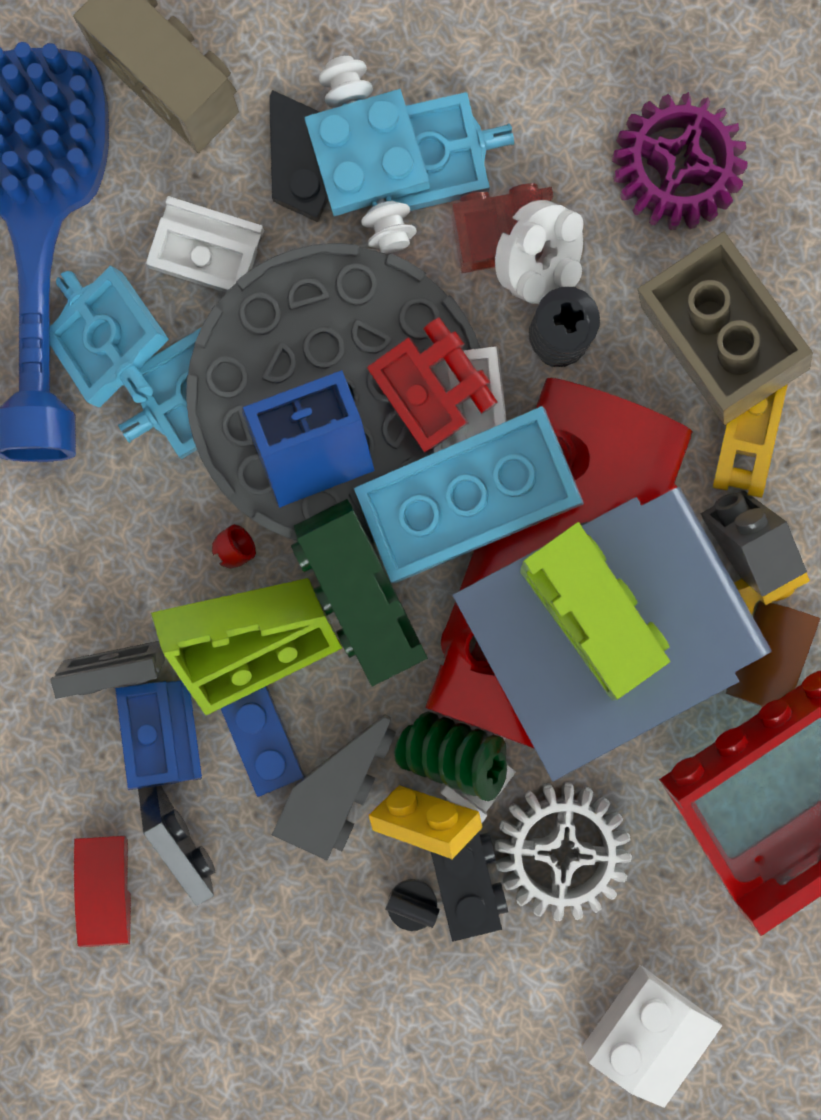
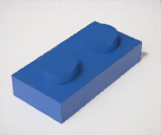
M267 686L221 708L257 797L305 777Z

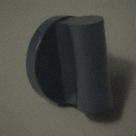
M408 879L398 883L390 892L385 908L391 920L398 927L407 931H418L427 926L433 928L440 911L437 908V898L433 889L425 882L416 879Z

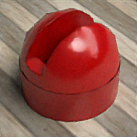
M233 524L215 537L212 543L213 556L218 554L222 560L219 563L222 567L232 569L252 560L256 555V547L250 534L241 526Z

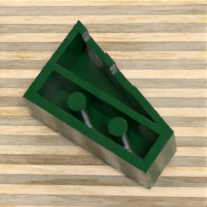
M346 499L294 525L298 542L291 545L293 553L304 573L313 569L320 583V586L314 588V592L326 615L335 613L342 627L336 631L337 636L348 657L351 658L356 655L371 686L373 687L428 659L349 500Z

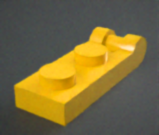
M788 384L727 423L712 488L727 491L728 486L748 490L747 495L763 497ZM735 455L755 457L753 470L733 467Z

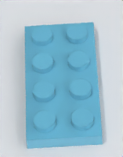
M543 406L354 488L391 583L405 580L584 504Z

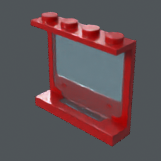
M817 671L807 676L800 686L782 698L765 704L758 714L737 728L729 729L720 734L713 744L695 756L678 762L671 772L659 779L734 903L760 936L821 897V671Z

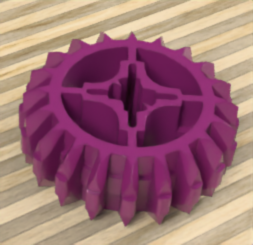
M689 92L681 96L678 105H675L669 93L662 96L659 108L651 101H648L641 109L642 116L631 114L626 122L629 130H621L618 134L616 142L622 148L614 151L612 162L622 167L615 170L613 180L617 183L629 182L622 189L620 197L621 200H629L635 196L639 199L632 210L634 215L641 214L646 207L653 211L649 218L651 226L657 225L662 215L668 216L667 225L670 230L677 229L682 216L690 229L697 227L700 222V215L706 221L711 222L718 216L717 207L724 210L728 209L733 202L730 193H738L743 186V181L737 175H741L746 171L748 162L738 156L746 150V142L732 140L739 131V123H731L724 126L722 121L727 114L726 108H720L713 115L707 111L710 106L708 97L703 98L698 107L691 105L692 99ZM677 127L685 129L683 135L676 139H667L660 136L658 140L649 137L655 132L666 128ZM700 136L712 148L717 165L713 164V158L708 157L700 149ZM686 144L687 149L683 156L685 157V167L679 170L675 179H672L676 168L674 166L675 155H679ZM641 157L648 159L647 164L654 167L660 174L661 183L659 188L648 178L643 168ZM703 182L712 186L705 192L694 196L682 197L674 195L677 187L685 183L699 186Z

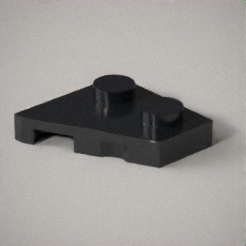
M272 90L269 96L273 202L318 222L328 202V197L304 117L319 113L320 111Z

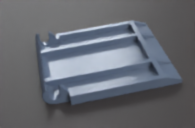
M680 487L642 506L638 498L635 497L582 525L586 534L591 536L606 557L605 562L615 578L622 579L635 596L638 604L634 607L646 624L649 622L654 623L670 646L665 651V654L671 662L618 700H611L520 573L523 561L536 551L452 595L552 782L740 682L735 674L736 671L772 652Z

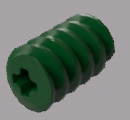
M429 711L422 713L413 724L408 725L402 731L394 749L395 762L401 769L412 771L414 774L422 777H428L434 782L444 783L447 787L456 790L461 789L463 793L478 796L479 799L489 802L496 799L506 780V743L503 737L494 734L488 736L486 731L480 729L471 730L469 725L463 723L455 724L454 720L446 717L439 719L437 714Z

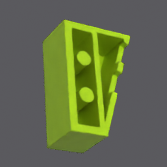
M577 522L526 558L522 563L520 573L611 700H618L671 662L665 654V651L670 646L654 623L649 622L646 624L634 607L638 602L629 587L622 579L615 578L605 562L606 557L592 537L586 534L580 523Z
M309 578L151 612L164 656L206 716L342 649L331 620L324 612Z

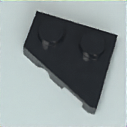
M162 786L138 789L143 834L196 906L214 897L210 876L215 873L214 864L202 846L196 848L185 821L179 812L174 809Z

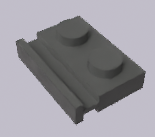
M155 641L63 660L55 672V677L50 679L55 699L73 695H87L107 688L136 685L156 679L158 677L157 673L160 672L165 657L160 642Z

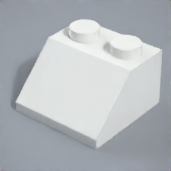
M639 965L582 1048L589 1064L630 1094L665 1108L723 1025L643 966Z

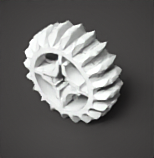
M564 782L561 788V797L556 798L552 785L547 783L543 785V793L546 799L544 801L538 802L536 796L530 790L524 793L526 801L531 806L526 812L515 803L510 805V812L519 819L516 825L509 821H500V830L510 835L511 839L495 840L494 847L496 851L501 853H510V856L497 860L496 867L501 872L514 870L513 873L503 880V885L506 890H513L522 885L515 898L520 906L527 904L533 897H536L533 903V913L536 916H542L548 904H552L551 911L555 921L562 920L565 906H570L575 920L583 918L580 904L588 902L591 909L597 913L602 909L601 904L596 898L600 892H603L611 900L617 896V893L608 882L611 878L618 882H625L627 879L626 873L615 867V864L631 862L632 855L628 851L616 849V847L629 842L630 835L626 831L612 832L613 829L621 824L623 818L618 812L603 817L610 805V802L605 797H601L590 806L593 791L589 787H583L577 799H573V785L570 782ZM558 812V818H555L554 828L549 835L544 838L525 840L527 833L538 820L546 815ZM574 812L586 816L596 824L601 835L603 847L592 846L590 843L576 839L575 825L573 824ZM565 834L568 838L567 843L572 849L576 848L579 852L566 854L560 868L554 853L549 855L547 851L560 848L561 840H564ZM522 856H533L535 860L547 862L551 866L552 889L543 887L530 878L524 870ZM595 862H600L590 879L578 887L567 890L568 886L571 885L572 875L577 868L583 865H595Z

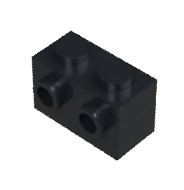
M478 832L453 859L431 852L452 942L502 930L499 914L508 913V908L501 882L491 884L487 865L496 863V858L489 832L480 835Z

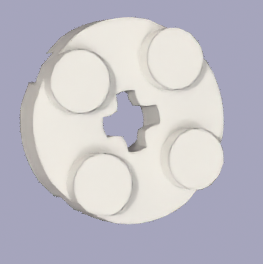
M537 200L526 204L512 217L518 220V222L513 227L510 235L502 233L496 249L495 269L502 287L509 289L513 296L531 304H539L540 300L549 291L559 287H575L582 275V266L579 262L583 250L582 230L584 223L583 218L577 212L548 200ZM544 246V250L540 259L536 261V254L540 253Z

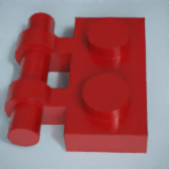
M440 317L423 328L434 344L421 353L413 340L408 337L366 367L422 450L427 453L469 424L458 407L460 404L471 398L480 413L483 414L498 403L488 388L491 382L484 371H477L461 349L465 344L456 331L451 333ZM444 360L460 382L449 391L446 390L432 369Z

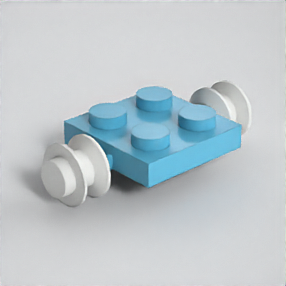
M351 56L336 57L326 64L325 69L318 78L322 86L332 88L325 96V103L329 107H333V109L304 117L333 217L373 206L361 220L364 227L374 228L375 234L368 240V245L371 248L380 249L381 253H395L409 246V239L416 234L417 230L415 226L406 225L403 222V218L410 213V207L407 204L392 201V199L429 189L426 169L401 88L368 98L373 91L372 84L368 81L360 80L366 73V64L361 60H354Z

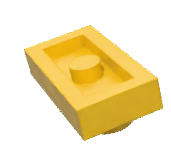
M401 785L396 787L368 815L373 831L453 859L483 828L479 811Z

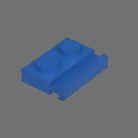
M182 680L115 688L128 790L175 784L189 780H201L202 773L191 694Z

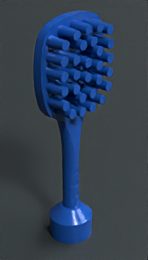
M19 42L14 49L3 51L0 47V216L6 222L12 240L19 291V392L14 393L0 406V458L20 462H54L68 460L76 456V415L57 396L50 393L49 297L51 268L62 221L71 212L88 204L97 194L105 172L109 150L108 101L99 71L94 63L85 55L76 51L58 49L53 43H47L43 48H31L28 43Z

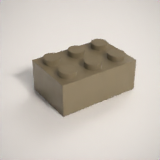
M88 0L73 17L93 53L199 154L239 113L234 94L237 91L228 80L231 72L227 66L211 51L203 55L191 43L194 37L179 19L171 16L166 20L155 9L158 5L156 0Z
M725 231L637 288L642 310L723 425H726L810 370L812 350Z

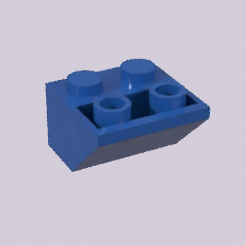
M342 370L242 408L243 417L279 508L375 471L363 424Z

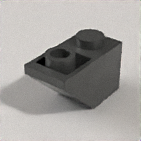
M742 490L738 493L727 494L719 498L713 507L700 513L710 532L741 579L762 597L807 572L787 521L753 496L747 495L746 491Z

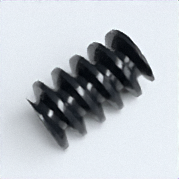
M576 287L556 288L549 291L540 300L529 327V342L533 351L541 358L542 362L551 367H566L576 363L585 354L600 327V312L595 301L585 291ZM560 322L561 325L555 326V323Z

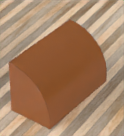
M759 601L753 618L772 652L736 671L735 674L740 682L727 688L726 694L763 707L768 702L780 699L794 690L821 618L774 603L765 605Z

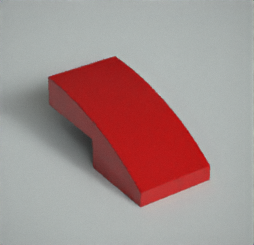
M125 836L74 839L75 921L77 944L80 948L130 944L131 894L127 890L128 839Z

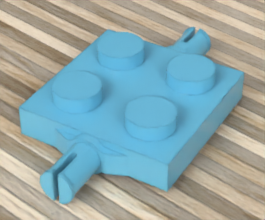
M467 92L407 105L406 108L429 179V189L395 198L392 201L407 204L410 207V211L489 193L490 186L484 165L486 150L514 145L511 124L481 130L480 125L473 117Z
M110 265L93 283L82 287L72 271L61 273L60 275L63 279L57 277L56 285L61 289L68 301L59 318L50 326V346L86 402L100 408L122 385L126 387L134 402L142 403L148 400L145 394L151 397L153 389L140 373V369L169 338L120 270Z
M201 328L151 357L140 369V373L149 386L152 387L153 394L151 397L145 394L148 400L141 403L142 412L118 425L129 443L155 427L157 431L167 437L180 459L197 450L188 418L187 376L195 341Z

